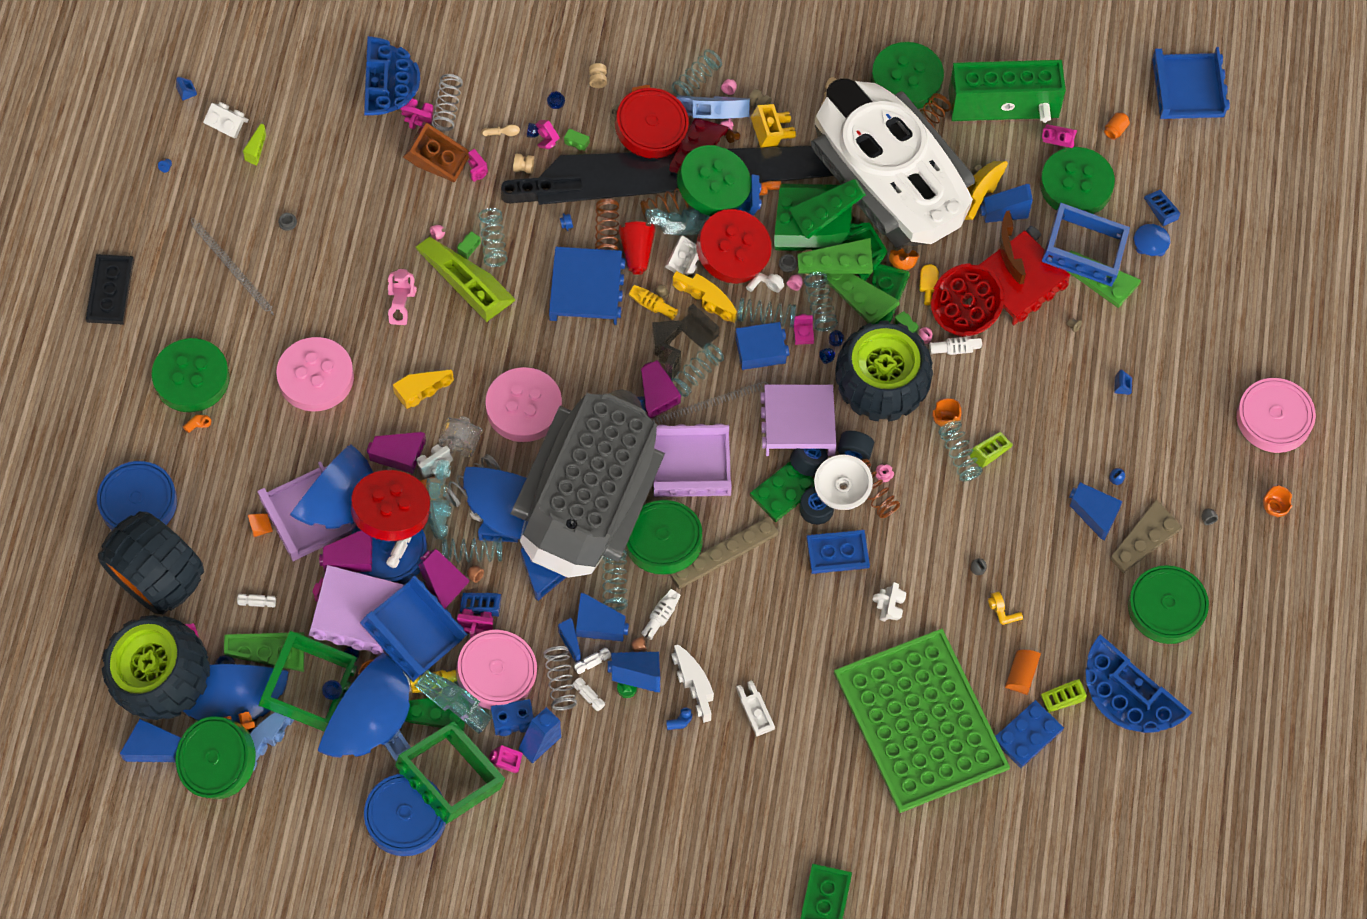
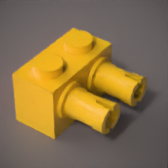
M774 104L757 105L751 115V120L760 148L776 147L781 139H794L796 137L794 127L782 128L780 124L790 123L791 115L789 112L777 113Z

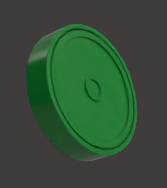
M900 42L886 47L878 54L873 63L871 81L894 95L901 91L904 92L916 108L920 109L923 108L924 104L929 103V98L934 93L940 94L944 79V68L939 57L928 47L914 42Z
M706 145L695 148L685 157L677 173V184L682 197L692 208L712 216L722 210H738L750 193L751 177L748 168L736 154L723 147Z
M1083 147L1065 148L1054 153L1046 161L1040 179L1042 195L1053 209L1057 211L1060 203L1091 214L1101 211L1108 204L1115 185L1114 172L1109 162L1099 153Z
M187 338L171 343L158 354L152 366V382L158 397L165 405L180 412H198L213 406L223 397L230 381L229 368L224 354L217 346L203 339Z
M658 500L643 505L626 544L627 553L634 564L653 574L665 575L684 570L697 559L703 545L701 522L695 512L682 503L671 500Z
M1157 566L1145 571L1135 581L1128 598V612L1135 627L1147 638L1164 644L1181 643L1196 635L1201 629L1209 610L1208 595L1203 584L1192 573L1176 566Z
M217 716L203 718L191 725L180 739L176 751V769L182 784L193 794L209 799H224L239 792L249 781L256 760L255 745L246 728L234 720Z

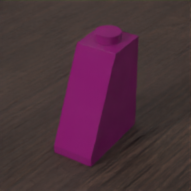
M658 360L646 363L641 368V379L646 415L651 419L680 404L681 394Z
M423 432L375 436L373 442H370L367 447L369 460L413 474L417 465L416 459L421 456L426 444V436Z
M361 530L324 546L323 554L319 555L320 566H323L324 572L327 565L352 572H372V537Z
M437 549L427 550L420 557L422 561L418 566L429 592L436 596L438 602L445 609L470 580Z

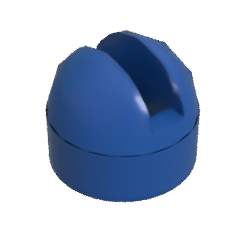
M1115 468L1111 471L1109 475L1111 483L1120 485L1124 482L1125 472L1121 468Z

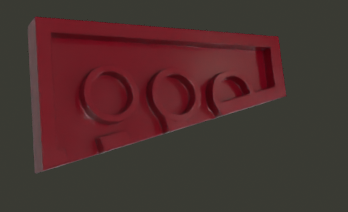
M694 118L685 139L670 164L669 171L678 173L685 157L695 148L717 145L720 138L729 131V127Z

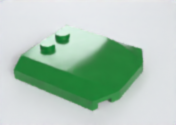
M781 184L774 235L775 250L805 251L811 249L813 251L840 245L847 241L850 237L853 205L809 239L805 238L789 210L793 206L840 185Z

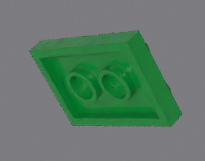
M789 462L750 492V497L776 523L800 504L803 493L809 488L815 487L814 480L810 476L796 471L791 462Z
M812 864L800 919H843L852 872Z

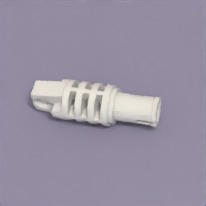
M971 336L948 338L944 342L929 343L931 355L937 353H947L949 355L973 353V349H980L982 347L981 338L971 339Z
M670 589L658 602L650 614V621L641 632L644 637L650 631L647 639L652 640L659 627L666 624L681 596L679 593Z

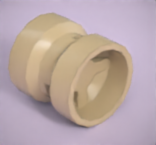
M595 63L590 65L589 84L591 87L603 88L607 85V77L605 76L607 68L604 64Z
M515 154L513 171H525L527 174H532L534 156L528 155L525 157L522 154Z

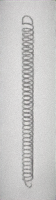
M201 227L200 229L197 228V230H199V232L197 231V233H200V230H201V229L204 230V228H202V227ZM209 245V247H211L215 254H217V256H219L220 258V256H222L221 253L223 252L221 251L219 253H216V250L219 247L217 246L216 248H214L212 245ZM222 257L220 258L221 261H223V263H225V265H226V263H228V262H227V261L229 260L228 258L226 259V262H224L225 260H222ZM232 263L229 264V265H226L227 268H229V270H230V268H232V267H231V265H233ZM257 292V293H258V294L256 295L257 298H255V295L253 296L254 299H256V301H257V299H259L258 296H260V295H259L260 292Z
M694 404V406H693L695 412H696L695 405L697 406V408H698V410H699L698 404ZM684 407V409L681 408V411H680L681 415H682V410H683L684 413H685V408H686V407Z

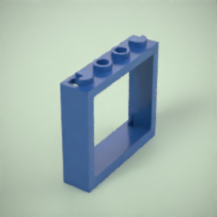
M1060 203L1054 216L1042 262L1112 287L1119 272L1130 227ZM1063 219L1119 239L1113 267L1111 268L1054 247L1061 220Z

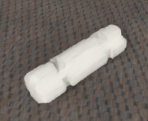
M412 537L396 542L391 552V557L386 562L388 566L392 568L398 566L399 558H402L408 546L407 543L410 542Z
M238 594L237 603L243 606L249 604V606L265 607L267 605V607H275L276 597L270 595L265 597V595L249 594V596H246V594Z
M607 648L599 650V653L595 652L584 658L582 662L574 663L575 671L581 674L586 668L590 669L602 663V660L605 661L611 657L610 651Z
M582 678L576 679L572 684L577 691L580 690L579 693L589 704L592 703V707L596 711L601 710L605 706V702L601 698L598 699V695L589 685H585L586 682Z

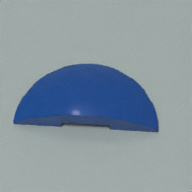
M368 36L364 115H381L398 110L409 103L419 89L420 71L417 63L410 59V54L405 49L390 45L388 40Z
M351 444L347 446L316 479L290 513V516L311 526L315 523L325 525L326 529L340 528L348 523H351V525L355 524L351 514L353 490L361 479L374 473L367 459Z
M466 467L463 476V489L466 490L467 503L474 514L477 513L483 519V524L496 533L514 539L521 538L525 520L511 515V512L527 478L496 469Z
M1101 634L1097 637L1088 654L1087 667L1085 669L1086 684L1094 704L1107 719L1127 730L1154 733L1173 728L1192 714L1188 708L1162 686L1159 687L1133 665L1128 657Z
M382 653L355 679L334 711L321 739L318 752L342 758V755H354L355 757L370 753L371 749L379 744L385 745L399 731L410 708V686L401 667L390 656Z
M240 664L209 665L210 676L206 679L207 687L204 694H200L195 701L196 704L190 710L185 709L183 712L188 717L191 716L198 721L206 717L217 716L224 718L231 716L232 720L239 724L238 714L250 712L253 720L259 716L264 717L271 710L258 705L274 668ZM282 670L272 693V698L278 699L280 695H283L288 681V671Z

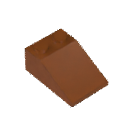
M426 122L419 128L403 158L418 168L456 182L469 159L468 152L470 151Z

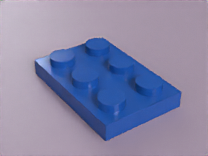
M865 530L807 535L806 537L811 574L868 569L870 567Z
M1035 700L995 737L1001 749L1022 768L1060 734L1064 727Z

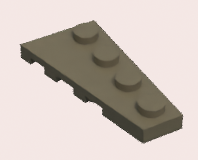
M1156 500L1111 556V560L1122 573H1125L1180 532L1182 526Z

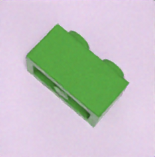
M569 128L564 136V143L578 150L585 151L590 143V137Z
M473 232L467 234L462 243L460 242L457 246L458 254L468 259L480 245V237Z
M903 311L895 316L894 323L896 325L901 323L908 326L909 331L912 333H918L919 327L916 322L912 321L909 314Z

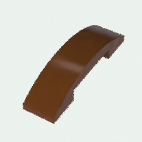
M1009 210L1005 212L1000 230V251L1009 273L1019 284H1023L1026 276L1022 258L1014 259L1009 236H1012L1014 227Z

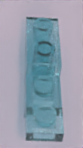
M657 208L653 210L647 209L645 213L648 223L660 225L663 233L672 235L699 234L705 222L711 217L695 209H683L682 215L676 212L666 213Z
M445 460L438 461L435 478H427L426 489L430 496L428 521L435 539L442 540L447 535L448 525H446L447 517H450L452 506H449L450 501L442 500L447 493L446 477L449 478L451 466H448L449 461Z
M425 671L414 685L444 711L449 708L478 734L484 730L492 719L488 713L478 706L480 701L455 683L435 673Z

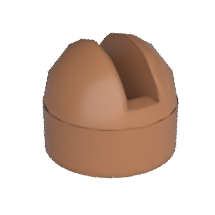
M476 565L467 570L468 578L474 583L479 582L484 575V570Z
M643 637L633 640L632 649L634 652H647Z

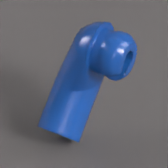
M687 707L682 708L681 714L677 719L666 720L667 730L685 728L692 720L693 714L691 709Z

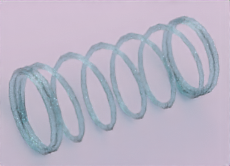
M706 49L704 56H699L697 62H693L691 68H687L685 74L679 76V81L672 83L673 92L677 96H681L674 87V84H676L686 92L687 96H693V90L686 83L680 81V78L686 76L687 81L692 87L700 89L698 82L686 73L691 69L694 76L700 82L706 83L705 77L698 70L693 69V65L698 63L701 71L705 75L712 77L711 70L706 65L700 63L699 59L704 57L708 66L717 71L722 66V60L717 53ZM706 52L713 54L719 61L720 66H717L711 58L707 57ZM700 64L707 68L711 75L705 73ZM694 71L698 72L705 81L700 80ZM688 77L697 83L698 88L689 81ZM683 84H685L691 90L692 94L689 93L688 89Z
M487 208L478 214L481 221L479 225L482 229L484 263L490 267H499L508 261L507 252L499 250L506 246V243L500 241L505 235L499 233L503 230L504 226L497 224L503 220L502 212L496 208ZM488 211H496L500 213L499 216L492 215L484 219L480 217L481 214ZM482 222L486 224H491L486 226L484 229L496 225L501 226L502 229L498 231H487L482 228L481 224ZM484 230L485 232H489L491 234L484 237L482 232ZM494 234L503 235L502 238L497 240L486 239V237ZM484 239H485V240H488V241H495V242H491V243H489V244H487V245L485 246L483 241H484ZM493 243L504 244V246L501 248L487 247L488 245ZM485 248L494 251H491L486 255L484 250ZM502 251V252H505V254H503V253H493V252ZM488 258H506L505 261L498 264L486 262Z
M823 272L811 273L804 278V284L807 286L806 293L809 294L810 310L814 312L812 314L813 320L816 321L814 328L822 332L832 330L838 325L836 315L827 314L815 320L814 314L832 312L834 307L827 305L818 308L816 311L812 310V305L828 304L832 301V298L821 297L813 303L810 301V296L820 297L830 292L828 288H820L828 284L827 275ZM812 276H825L824 279H819L812 283L806 282ZM808 287L820 288L813 291L811 294L808 292ZM819 290H829L822 295H812ZM824 298H830V299H831L829 302H826V303H822V304H816V303H815L816 301L821 300V299H824ZM825 307L833 308L828 312H817ZM836 322L827 328L816 327L819 323Z
M742 297L740 298L739 312H738V321H740V322H741V321H742V322L744 321V319H745V317H746V314H747L748 306H749V303H750V320H751L752 323L755 321L759 304H760V321H761V324H763V323L765 322V319H766V316H767V312H768V309H769V305H770V322L772 323V303H771V301L768 303V306H767V309H766V313H765V316H764V319H763V322H762V302H761V300L758 301L757 308H756V311H755V315H754V318H753V321H752V301H751V299L748 300L747 307H746V310H745V314H744V317H743V320H742L743 307H744V298H742ZM780 302L773 323H775L780 307V323L783 327L790 308V328H793L796 304L788 305L782 324V304Z
M706 343L703 348L704 351H698L697 358H691L690 365H684V372L678 371L677 378H671V381L677 382L685 390L686 394L678 390L682 397H688L692 391L685 382L678 378L679 373H684L693 385L698 386L695 378L685 372L686 366L692 367L698 377L705 379L704 374L698 368L692 366L693 359H697L707 372H712L710 366L699 359L698 354L700 352L705 353L708 360L715 366H718V362L724 360L723 353L714 344ZM708 346L715 349L721 359L714 356L708 349ZM708 355H709L711 358H713L717 364H715V363L708 357ZM701 362H703L710 369V371L707 370ZM695 369H696L697 371H699L703 377H701V376L695 371ZM689 377H691L696 382V384L693 383Z
M952 421L943 425L938 432L941 435V439L946 441L945 448L950 449L949 456L954 458L953 465L958 467L957 474L960 475L959 479L963 482L970 481L981 475L983 469L980 466H975L963 471L961 474L959 473L960 467L975 463L977 458L968 459L960 466L955 465L956 458L970 455L973 449H967L956 457L951 456L952 450L962 448L969 443V440H964L952 448L947 447L948 441L959 439L965 435L964 431L955 433L961 428L962 424L959 421ZM959 424L954 430L944 433L950 427ZM960 433H963L961 436L951 439L952 437ZM954 434L948 439L943 438V436ZM963 442H967L966 444H964V445H962V446H960V447H956L957 445H959V444H961V443H963ZM972 450V451L969 452L968 454L963 455V456H960L961 454H963V453H965V452H967V451ZM976 459L975 461H973V462H971V463H969V464L964 465V464L967 463L968 461H971V460ZM975 474L968 478H962L963 476Z
M484 537L480 560L475 538L472 539L470 559H468L465 539L463 538L459 561L456 554L455 541L452 538L449 561L451 559L452 546L454 547L456 561L458 563L461 561L464 543L467 562H471L473 546H475L477 560L481 562L485 542L488 561L491 562L493 559L494 546L496 544L498 562H502V538L498 537L496 539L494 537L490 559L486 538ZM443 538L442 554L448 560L447 539Z
M625 550L623 551L625 555L620 558V560L625 561L624 563H612L610 561L614 560L603 556L605 563L602 565V568L606 571L602 575V578L606 581L602 585L605 590L602 595L605 600L603 604H625L622 607H610L615 611L627 608L628 600L620 597L605 599V593L624 594L627 592V589L612 588L606 590L604 585L607 582L611 584H625L627 580L624 578L606 580L604 575L607 572L622 575L626 574L627 570L614 568L607 571L604 565L606 563L613 565L626 564L627 560L624 558L627 557V551ZM613 570H624L625 572H623V573H614V572H610V571H613ZM612 580H625V582H621V583L610 582V581H612ZM619 589H620V590H625V592H612V591H611V590H619Z

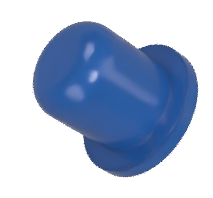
M169 159L158 163L159 170L164 173L168 172L172 166V162Z

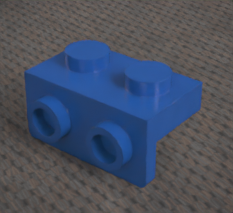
M751 175L750 193L743 205L738 209L753 216L757 210H760L762 200L759 199L761 192L759 175Z

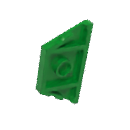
M870 222L852 223L850 237L843 244L871 238L874 271L887 255V249ZM858 274L859 278L863 279L864 281H866L867 278L871 275Z

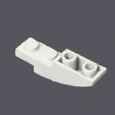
M675 645L672 659L674 665L678 664V680L680 683L683 682L685 688L690 687L692 698H696L698 705H695L698 717H702L703 723L711 721V710L708 702L713 701L714 693L706 674L685 649Z

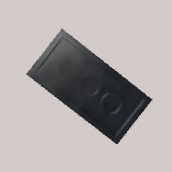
M96 254L85 319L87 323L124 325L134 265L133 256Z

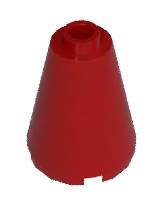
M635 221L625 223V227L619 226V235L628 270L634 275H641L647 270L656 231L654 224H651L650 227L646 226V222Z

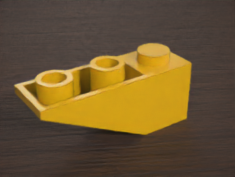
M443 370L407 375L393 384L394 394L406 409L415 407L421 400L433 396L437 390L449 386L454 380L453 371Z

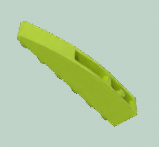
M429 236L416 246L419 253L486 322L515 302V298L490 273Z

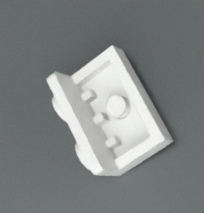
M219 102V104L211 103L203 123L233 138H237L243 122L247 123L249 119L244 117V113L238 110L233 112L229 110L228 105Z
M683 235L680 236L665 267L673 273L677 271L686 276L692 275L697 268L695 264L699 260L696 244Z

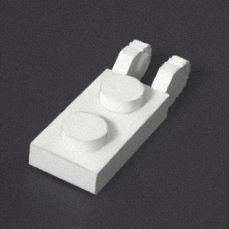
M751 680L747 684L752 695L746 697L741 685L736 686V689L757 737L775 730V726L760 692H757Z

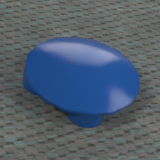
M1146 224L1139 227L1134 235L1136 251L1139 254L1149 256H1163L1171 242L1168 232L1155 224Z

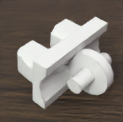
M437 444L431 449L432 455L429 458L421 455L416 459L421 474L425 479L433 474L436 475L438 472L442 475L447 474L446 467L453 461L450 449L447 446L441 447Z
M895 582L892 583L891 587H887L886 590L880 589V594L873 595V601L877 603V608L881 609L879 620L884 622L888 619L899 620L902 617L903 610L895 607V602L903 603L906 598V592L898 589L899 584Z

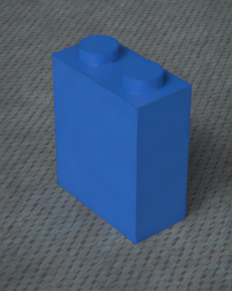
M780 322L736 328L735 340L742 370L786 364L787 356L790 353L788 345L784 343L786 333L785 329H781Z

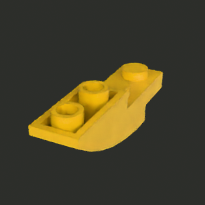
M993 161L974 175L975 183L967 188L973 200L965 220H973L986 193H993L997 188V184L1008 165L1007 161Z
M675 272L673 275V286L677 290L687 292L695 299H701L702 308L705 311L715 313L725 321L736 322L737 311L734 305L716 285L697 273L692 279L682 273Z

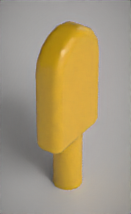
M932 264L924 265L920 271L919 291L925 292L924 305L927 306L931 305L933 288L939 280L938 268Z

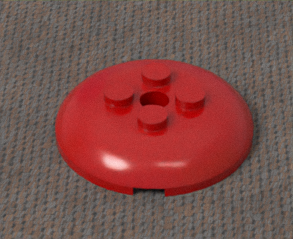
M969 263L955 266L945 272L933 288L934 292L931 299L933 316L944 330L954 335L972 336L987 330L995 323L1003 309V286L999 278L990 269L982 265H971ZM969 298H972L971 304L966 305L965 302Z

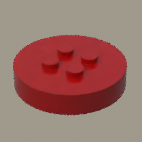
M641 88L629 93L621 101L615 117V130L621 143L634 154L646 158H662L674 153L685 139L689 126L687 111L680 100L671 93L658 88Z
M727 209L715 213L705 222L699 231L696 249L701 264L712 276L727 283L738 284L748 282L761 273L770 259L772 245L767 229L755 216L742 210Z
M397 470L377 471L361 479L353 490L351 501L352 518L364 533L373 538L385 541L404 540L420 532L428 521L430 511L429 493L421 481L408 473Z

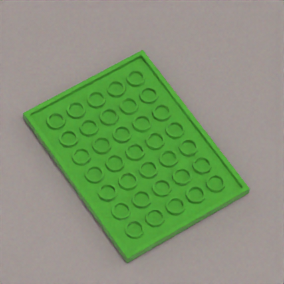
M943 629L834 670V675L899 813L1010 769Z

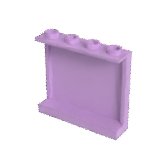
M765 385L764 392H761V404H764V407H761V418H765V422H762V433H765V437H762V448H766V456H769V449L796 448L827 449L828 456H835L836 431L833 385Z
M679 424L676 426H657L654 448L664 452L665 455L654 479V497L731 496L729 425L715 424L706 426L704 424H697L695 426H686Z
M321 461L318 462L319 468L269 492H266L265 488L257 491L260 501L292 561L351 534L355 528V524L351 525V523H348L340 528L326 529L325 525L315 523L311 526L290 516V513L308 489L327 468V466L323 467Z
M327 565L309 636L316 640L331 641L336 645L351 646L356 650L371 651L375 655L387 654L360 622L368 613L374 611L404 585Z

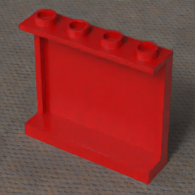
M1025 230L1010 241L1014 259L1022 258L1026 273L1023 284H1019L1009 273L1002 259L1000 249L979 264V266L982 265L990 269L999 278L1004 290L1003 308L1013 317V325L1023 322L1032 311L1036 312L1045 301L1052 300L1055 293L1059 290H1065L1069 285L1070 274L1066 270L1042 262L1045 249Z

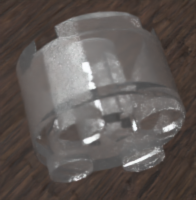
M460 416L459 419L448 417L439 437V445L441 447L447 446L452 454L454 451L460 452L459 456L472 457L476 451L483 429L470 423V419Z

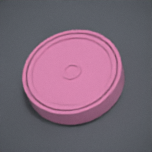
M321 337L306 338L292 344L280 357L276 370L278 385L284 398L293 406L305 411H323L338 405L349 394L354 381L352 362L347 351L335 341Z
M522 367L504 372L492 382L486 395V413L491 426L504 438L516 442H531L545 437L559 406H562L561 392L556 382L546 373L534 368Z
M1267 378L1255 382L1244 392L1237 408L1236 417L1241 433L1251 444L1268 452L1281 453L1294 450L1306 441L1314 426L1316 413L1310 396L1300 386L1281 378Z
M488 630L473 636L463 646L456 666L457 682L464 695L474 704L490 710L491 706L524 700L530 693L537 675V662L530 646L519 636L504 630Z

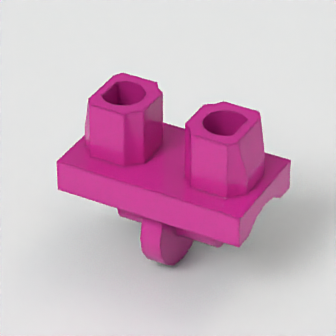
M412 98L408 104L400 108L402 110L401 114L406 116L404 121L409 123L410 129L414 130L416 125L422 127L423 122L431 124L434 110L432 104L424 103L420 110L416 108L418 101Z
M1046 124L1043 129L1042 139L1045 143L1073 148L1077 130Z
M464 609L462 614L457 616L458 624L464 628L466 633L470 634V639L481 632L493 630L491 612L484 611L481 613V616H474L472 610Z

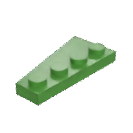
M871 238L799 253L797 255L798 274H872Z
M1070 251L1072 254L1100 263L1075 251ZM1067 271L1117 308L1124 303L1141 283L1140 279L1119 271L1111 287Z
M825 274L823 276L824 280L867 323L872 325L900 305L899 300L854 274Z
M295 632L305 636L304 632ZM289 633L225 635L224 655L275 666ZM292 647L284 668L304 672L305 652Z

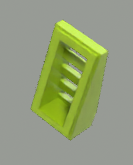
M264 124L259 125L243 150L245 161L256 166L266 138Z
M999 432L973 447L970 457L980 468H983L1010 449L1013 444Z
M1080 679L1041 694L1048 713L1084 702L1087 697ZM1066 691H1068L1070 699L1067 698ZM1057 694L1061 695L1063 702H1060ZM1050 696H1053L1055 705H1052Z

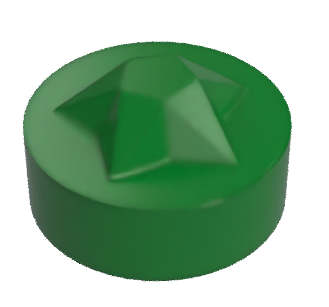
M618 682L617 692L623 698H631L636 694L637 687Z

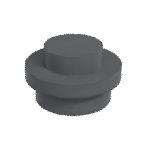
M291 213L282 214L278 220L279 227L285 231L294 229L297 225L296 217Z
M786 254L780 258L779 267L784 272H792L797 268V260L793 255Z

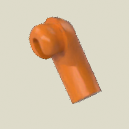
M781 181L761 183L759 195H767L768 190H779Z
M195 415L183 428L187 433H190L196 427H209L212 421L207 415Z

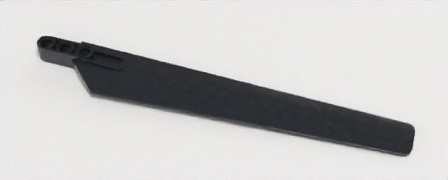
M812 146L728 149L744 162L749 170L750 177L752 174L759 175V183L834 176L813 151ZM677 151L662 158H646L633 152L560 155L539 178L504 181L501 185V199L509 204L538 201V205L666 193L667 191L674 192L678 188L677 173L669 171V167Z

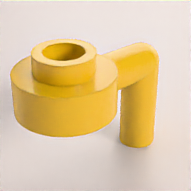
M999 591L991 593V598H988L989 606L997 612L1000 624L1004 625L1023 620L1021 612L1006 616L1001 593Z

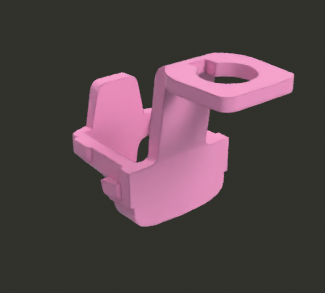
M398 269L395 272H391L388 277V295H394L388 316L390 324L406 325L408 320V311L405 308L407 297H415L417 287L414 285L413 274L409 273L407 269ZM396 309H399L403 314V319L396 320L393 317Z

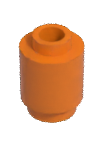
M1115 113L1105 126L1104 133L1106 136L1113 140L1119 138L1130 124L1128 116L1124 113Z

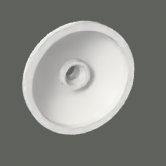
M836 455L825 460L817 469L814 479L815 490L820 500L829 507L838 510L853 509L864 503L871 493L873 484L872 474L868 466L862 460L850 455ZM845 485L847 488L841 489L840 487Z

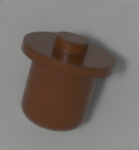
M729 130L726 133L727 141L733 143L739 140L740 133Z

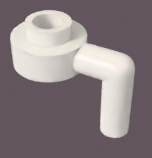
M759 273L746 286V289L752 292L762 281L772 291L778 293L784 287L782 277L778 274L767 276Z

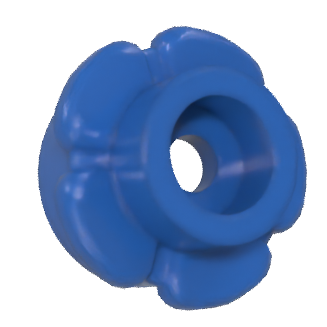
M563 213V217L560 218L562 229L566 228L569 231L568 229L573 228L570 214L565 215Z

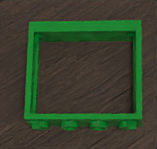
M290 631L258 706L325 732L334 711L342 699V693H346L349 689L351 682L348 681L349 676H354L358 666L354 665L357 657ZM292 647L346 668L326 718L271 697Z
M454 721L401 753L395 764L399 773L404 775L409 781L410 786L418 791L424 802L429 804L437 817L440 816L446 824L499 791L505 781V777ZM446 738L487 783L453 806L443 798L411 761Z

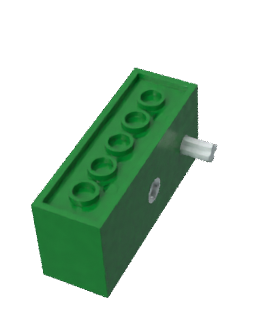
M1062 60L953 63L948 90L949 102L951 104V121L1040 119V121L1046 123L1051 121V118H1059L1066 92Z

